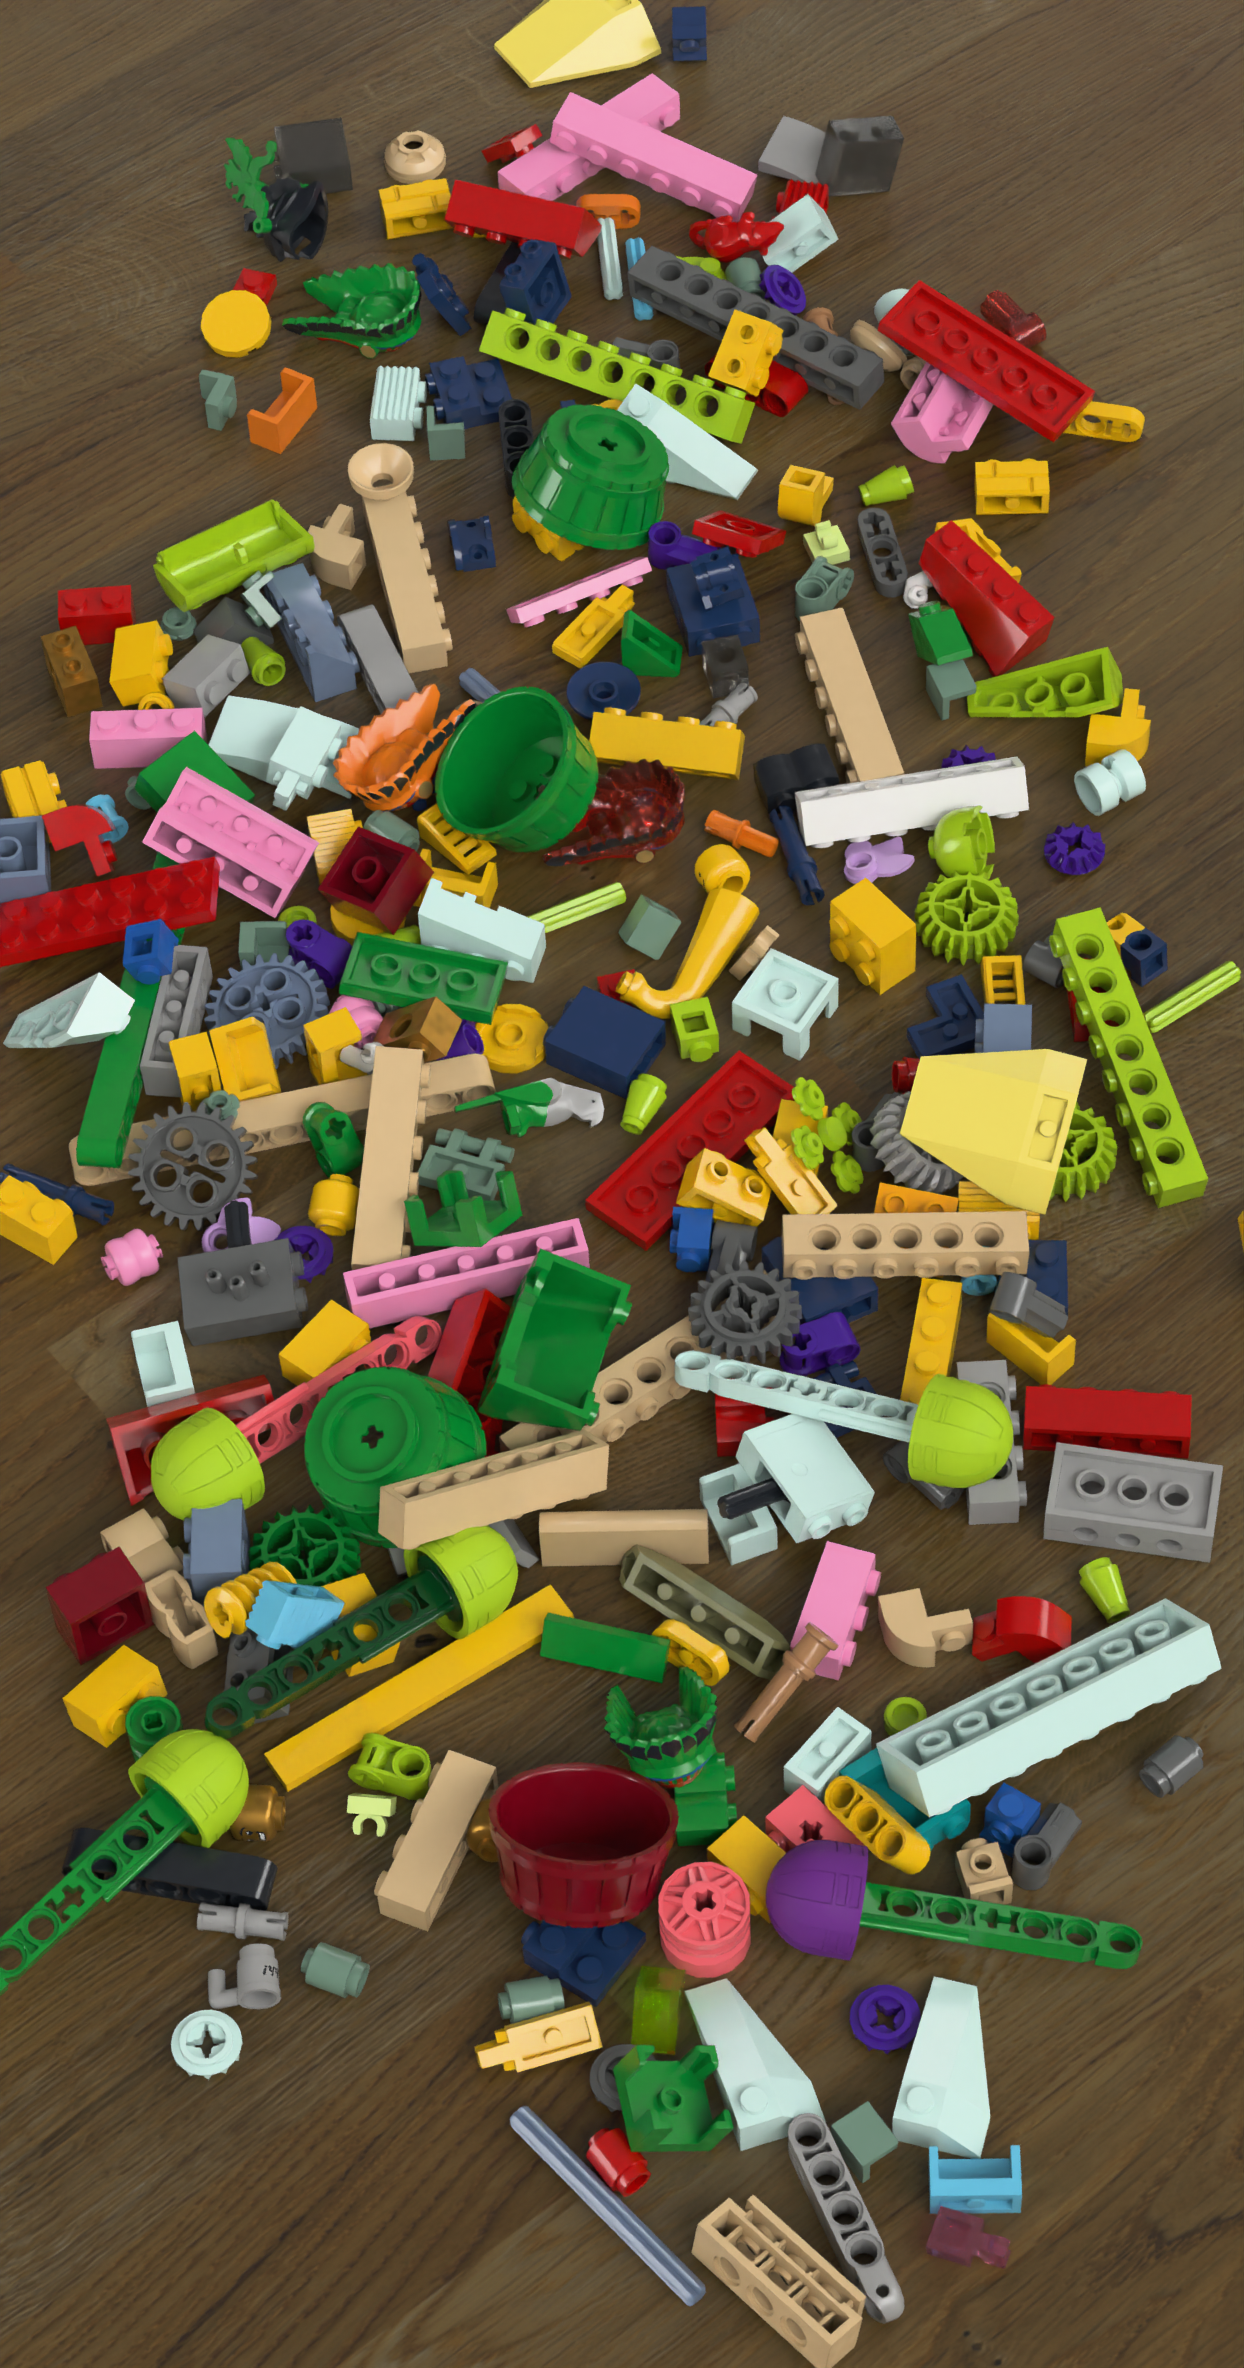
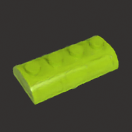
M271 499L158 552V557H156L157 563L153 565V568L165 594L181 611L186 612L199 608L203 603L213 598L232 592L258 570L262 575H265L270 570L273 571L283 565L294 563L298 558L313 552L315 545L313 536L280 507L278 501L275 502Z

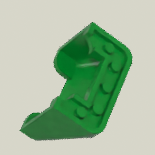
M540 1248L522 1278L514 1296L476 1412L494 1419L581 1431L585 1424L592 1426L600 1407V1403L594 1401L596 1393L592 1392L610 1334L616 1324L622 1326L625 1324L630 1313L632 1303L626 1300L631 1285Z

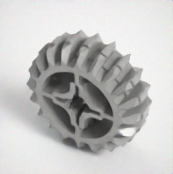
M908 1091L905 1094L898 1095L896 1098H891L877 1112V1115L873 1118V1126L870 1129L874 1136L870 1144L879 1150L875 1158L882 1160L886 1165L883 1172L890 1171L895 1176L894 1183L902 1181L905 1183L906 1188L940 1194L947 1189H952L963 1176L900 1135L911 1094Z

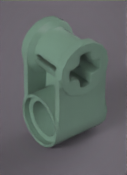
M818 556L795 585V617L797 620L800 621L801 616L832 610L849 592L854 580V571L848 567L845 569L836 567L828 563L827 558Z

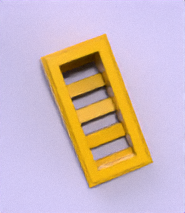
M437 803L417 818L420 837L467 875L497 855L496 849L488 841L470 837L447 823ZM465 839L463 842H461V843L458 844L457 846H454V845H456L457 843H459L461 840ZM473 847L477 848L467 857H464V854L471 850Z
M1021 955L983 956L980 967L984 1003L995 1004L994 1001H1015V1004L1025 1005ZM1012 975V980H993L992 976ZM1013 988L1014 992L994 993L993 989Z

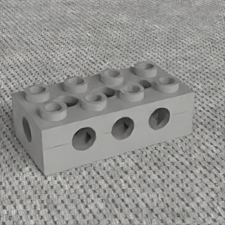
M1056 1442L1045 1511L1043 1539L1210 1563L1223 1466Z

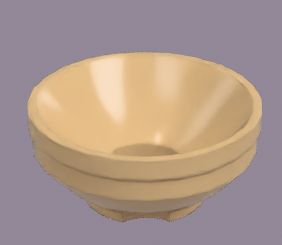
M419 130L402 133L393 139L385 150L384 166L387 173L393 179L406 184L434 179L441 174L446 165V155L441 142L434 136ZM412 142H421L423 144L418 149H408L404 146Z
M857 320L850 330L851 343L866 351H872L882 358L884 372L899 370L908 360L903 351L887 336L877 331L878 329L865 321Z
M377 443L368 445L357 451L348 464V477L354 490L360 495L373 500H390L397 497L408 489L413 480L414 465L411 456L407 451L393 444ZM381 479L389 480L393 483L389 488L382 490L372 486L374 482Z

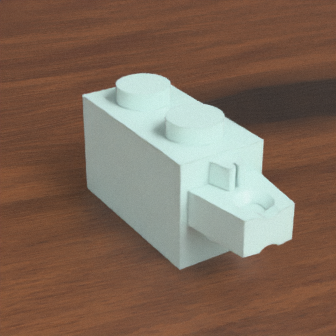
M300 706L269 761L266 782L277 786L274 793V806L287 811L296 795L308 799L314 787L321 788L328 773L326 765L329 760L334 761L338 758V751L343 746L344 741L339 739L341 723Z

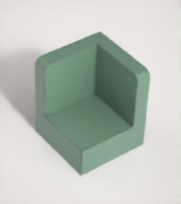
M427 406L430 461L466 459L464 423L435 424L434 406Z
M963 659L939 666L932 664L926 667V691L940 719H949L950 701L975 694L977 689Z
M641 894L618 934L627 945L658 960L680 926L681 920L672 910Z
M285 921L240 922L238 953L241 970H243L242 960L245 959L252 966L256 964L257 955L262 956L264 963L270 961L273 953L277 954L280 963L284 961L289 955L290 948L286 940L287 923Z
M868 2101L831 2125V2134L843 2160L862 2184L870 2179V2165L898 2147L897 2138Z

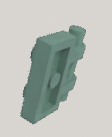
M439 1128L435 1143L445 1145L446 1147L442 1148L430 1144L418 1170L419 1185L438 1190L437 1177L446 1170L462 1171L469 1198L482 1196L483 1200H494L498 1191L495 1173L505 1171L504 1164L497 1163L496 1161L500 1160L511 1163L515 1149L501 1145V1141L488 1137L487 1140L468 1136V1132L455 1128L453 1131ZM463 1151L478 1154L479 1157L464 1154Z

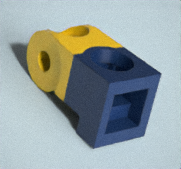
M1120 913L1107 922L1124 967L1131 971V979L1139 986L1143 987L1168 970L1166 942L1126 913Z

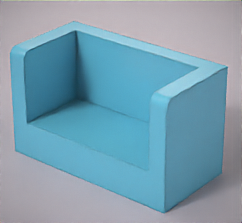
M1011 2145L1010 2158L938 2159V2146H929L930 2214L1021 2213L1020 2145Z

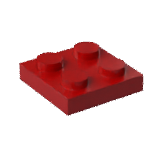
M720 510L696 519L692 534L703 537L702 542L707 545L723 547L725 544L736 548V553L739 555L755 558L759 554L769 552L771 549L783 545L786 530Z

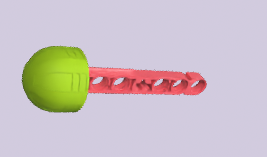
M423 1316L411 1317L393 1328L395 1334H383L307 1383H301L236 1425L224 1414L212 1408H204L170 1429L155 1448L151 1461V1484L158 1501L172 1516L183 1521L185 1517H192V1508H211L232 1499H242L244 1510L259 1502L265 1493V1481L260 1464L306 1435V1429L309 1420L312 1418V1413L322 1397L326 1396L328 1387L332 1388L341 1380L343 1381L346 1377L353 1374L355 1369L361 1364H364L365 1369L376 1367L407 1369L411 1362L418 1363L438 1348L442 1337L441 1327L432 1319ZM425 1325L428 1331L427 1338L424 1343L418 1346L415 1340L416 1332L421 1326ZM394 1344L397 1349L396 1358L391 1364L386 1365L384 1360L385 1352L388 1347ZM300 1403L303 1408L302 1417L296 1424L292 1425L290 1422V1412L295 1405ZM269 1423L271 1435L268 1441L260 1445L258 1442V1432L263 1425Z

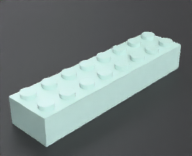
M1165 1598L876 1743L889 1788L929 1817L948 1812L953 1805L971 1796L985 1793L990 1786L1008 1777H1015L1024 1773L1027 1767L1043 1759L1058 1756L1062 1753L1063 1749L1078 1741L1091 1739L1100 1730L1116 1722L1126 1721L1132 1718L1137 1711L1153 1703L1166 1701L1171 1697V1694L1188 1685L1199 1684L1208 1675L1222 1669L1210 1625Z

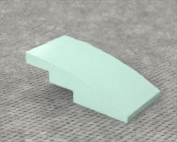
M228 695L208 745L228 766L266 782L270 758L299 708ZM332 719L341 723L339 739L344 741L342 746L344 748L347 745V738L358 735L359 728ZM329 760L326 765L328 773L321 787L350 799L352 794L338 784L339 781L333 776L336 768L333 765V761Z

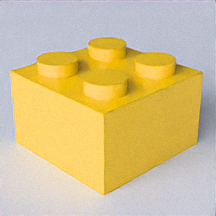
M864 878L830 901V950L838 961L845 962L855 971L857 978L862 984L870 985L881 995L915 972L916 924L867 878Z

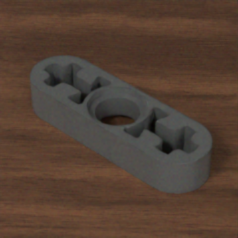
M880 508L865 509L858 516L857 532L875 589L880 595L885 597L900 596L904 593L908 571L890 516ZM871 524H875V526L879 528L878 535L874 536V530ZM878 548H887L892 553L886 557H879L873 551ZM891 569V575L894 581H890V579L886 577V570Z

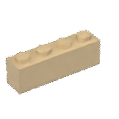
M448 1750L442 1764L437 1762L433 1767L428 1781L430 1789L425 1799L419 1798L415 1803L410 1818L412 1825L407 1835L401 1834L393 1850L392 1857L394 1861L388 1872L382 1871L374 1890V1894L378 1897L380 1914L427 1932L469 1848L466 1841V1832L476 1809L482 1800L491 1798L498 1789L495 1766Z

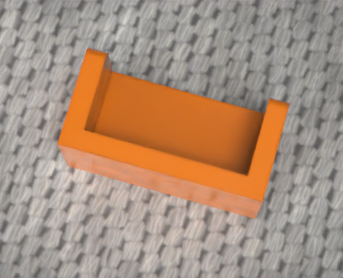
M286 367L280 372L282 392L265 413H261L251 409L247 414L251 443L279 454L285 450L317 409L314 378Z

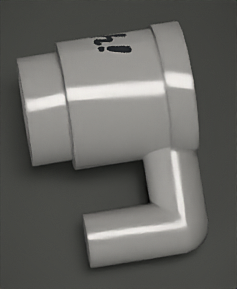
M250 1944L239 1951L240 1960L236 1964V1988L226 1990L224 1970L213 1969L208 1972V1998L210 2006L214 2009H223L236 2005H241L248 2009H266L275 2006L281 2000L278 1961L275 1958L274 1948L270 1945Z

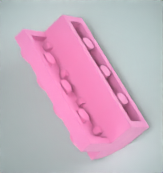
M926 362L891 425L904 446L913 454L929 462L945 463L952 451L961 452L969 450L994 404Z
M188 767L182 771L167 802L158 811L142 843L179 864L215 856L220 866L219 887L274 918L277 917L287 903L319 844L316 840Z

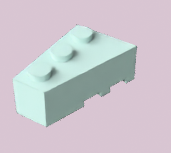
M431 878L418 911L421 945L508 962L506 979L533 983L546 949L544 924L501 906L498 907L497 911L475 903L477 896L465 892L463 897L441 889L443 882Z

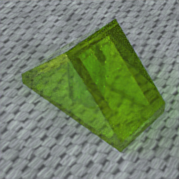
M641 1966L635 1985L631 2045H654V2053L676 2054L685 1970Z

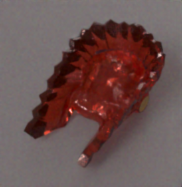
M642 759L638 763L627 760L621 768L611 767L606 774H599L596 792L591 805L589 804L586 814L572 830L579 832L588 826L591 838L578 841L574 845L550 851L542 855L544 863L549 866H565L572 863L583 865L605 858H633L643 864L651 862L656 852L672 843L684 826L683 804L685 801V786L683 782H680L679 775H675L672 766L664 767L659 759L652 762Z

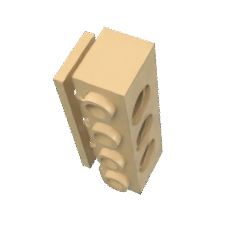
M752 2195L747 2199L745 2211L732 2199L728 2198L698 2223L692 2254L816 2368H832L855 2347L863 2319L861 2316L866 2296L756 2196ZM747 2245L753 2250L755 2255L749 2250ZM780 2275L786 2280L788 2285L782 2280ZM813 2305L820 2311L821 2315L815 2310Z

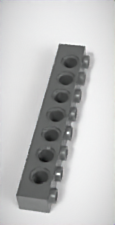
M651 246L627 272L631 297L720 341L723 340L734 309L772 322L784 330L781 349L777 355L773 356L772 360L800 374L808 385L859 410L884 383L883 359L876 353L869 350L866 351L850 343L844 337L825 331L817 324L807 322L791 314L785 308H779L762 300L758 295L750 294L734 286L728 280L715 277L705 272L701 267L693 266L677 258L671 252H665Z

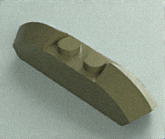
M637 1544L624 1554L619 1578L624 1589L668 1618L685 1623L694 1632L711 1643L719 1645L726 1652L727 1657L758 1677L771 1680L783 1666V1654L786 1650L791 1651L789 1643L763 1617L690 1569L663 1554Z

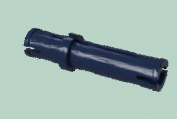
M779 806L783 819H779L776 809L770 812L769 819L773 824L787 860L788 866L786 870L788 876L796 883L801 902L808 906L815 905L811 892L815 893L818 902H821L825 896L816 875L818 870L816 862L808 855L792 809L789 806Z
M10 1163L3 1167V1170L9 1172L10 1176L21 1182L28 1181L32 1183L42 1194L52 1200L60 1199L72 1209L73 1216L77 1214L99 1222L101 1225H106L110 1219L105 1217L104 1214L111 1217L113 1215V1201L86 1193L81 1186L74 1184L70 1187L15 1167ZM3 1172L0 1173V1184L8 1177Z

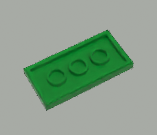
M357 932L340 982L339 994L400 1007H406L436 996L461 1019L491 1025L506 978L508 962Z

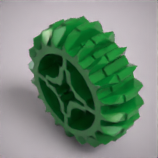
M310 1504L303 1513H298V1510L292 1505L290 1515L285 1517L277 1511L274 1516L275 1523L263 1521L261 1526L262 1533H254L252 1539L253 1547H250L248 1551L249 1571L260 1568L267 1562H277L292 1574L297 1584L321 1587L357 1575L356 1571H359L361 1567L359 1556L361 1552L360 1544L354 1538L355 1536L349 1532V1528L347 1526H340L336 1516L331 1518L326 1507L318 1514H315L314 1508ZM301 1550H304L306 1559H308V1568L304 1565Z

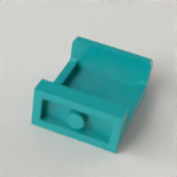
M877 1747L839 1771V1776H849L877 1792L926 1839L930 1845V1852L935 1844L946 1837L953 1839L959 1836L970 1823L971 1804L967 1799L953 1805L946 1813L929 1817L890 1789Z

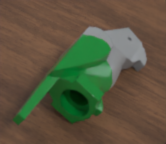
M551 1077L495 1092L492 1095L454 1107L455 1113L500 1103L506 1133L508 1135L517 1134L518 1138L524 1136L527 1129L531 1126H553L570 1117L589 1122V1127L592 1128L600 1123L605 1110L599 1092L558 1082Z

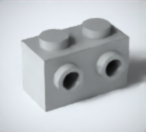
M207 634L162 680L168 697L174 704V708H203V714L206 717L250 674V670L241 644Z

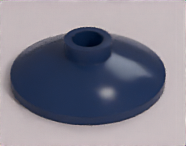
M597 662L584 666L573 674L567 685L569 705L578 715L588 720H592L593 712L604 713V708L606 707L623 709L626 711V715H628L637 706L641 696V687L636 675L627 667L613 662Z

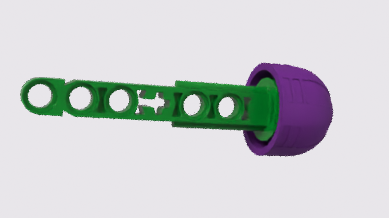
M815 1840L794 1847L777 1862L770 1874L766 1888V1906L769 1918L777 1933L788 1944L808 1954L850 1961L854 1952L859 1926L1079 1963L1095 1960L1094 1965L1116 1969H1127L1137 1963L1143 1944L1142 1937L1138 1931L1124 1924L1099 1921V1924H1096L1082 1917L866 1882L868 1847L838 1841ZM880 1904H885L883 1911L879 1910ZM897 1905L908 1906L915 1914L910 1917H903L895 1913L892 1908ZM941 1912L950 1913L958 1919V1922L954 1924L943 1923L937 1918L936 1914ZM987 1922L993 1923L994 1928L988 1927ZM1011 1925L1015 1926L1014 1932L1009 1931ZM1028 1926L1039 1928L1043 1931L1045 1937H1030L1023 1931V1928ZM1069 1934L1082 1935L1087 1939L1088 1944H1073L1066 1936ZM1110 1942H1125L1131 1947L1132 1951L1127 1953L1116 1951L1112 1948Z

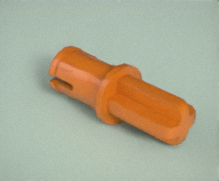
M713 810L705 822L706 828L704 831L706 833L731 842L736 849L744 846L767 857H773L779 846L777 838L752 828L748 820L739 821L717 810Z

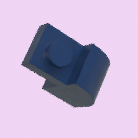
M706 6L672 7L673 62L707 61Z

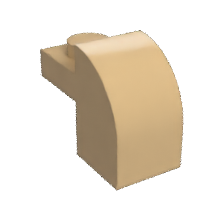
M339 504L333 515L326 518L323 528L310 526L308 533L313 536L315 545L314 551L310 553V561L314 573L321 580L352 590L366 566L364 541L352 537L355 533L353 508Z
M920 1588L878 1596V1619L884 1641L890 1652L902 1662L916 1667H935L936 1651L944 1650L951 1652L959 1650L965 1645L972 1644L973 1621L969 1609L927 1617Z

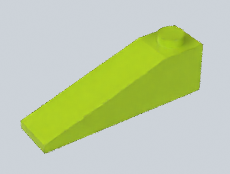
M1104 647L975 682L977 686L976 693L967 696L968 714L970 717H1082L1115 708L1123 703L1122 674L1109 648Z

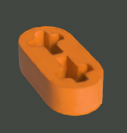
M587 194L579 197L576 201L577 207L585 208L587 211L593 210L594 213L590 214L596 220L599 218H612L615 229L632 228L640 221L641 204L632 195Z

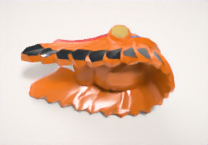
M436 684L424 686L420 693L413 692L408 700L399 699L395 708H386L381 715L373 716L369 725L360 726L358 735L349 736L346 747L338 751L339 758L333 761V765L336 768L333 776L339 781L338 784L344 790L363 800L365 807L372 811L404 810L412 806L418 799H427L433 792L432 780L438 769L443 750L448 745V740L458 725L464 721L463 719L476 708V703L471 699L464 702L458 710L454 709L448 719H443L437 728L433 729L440 692Z

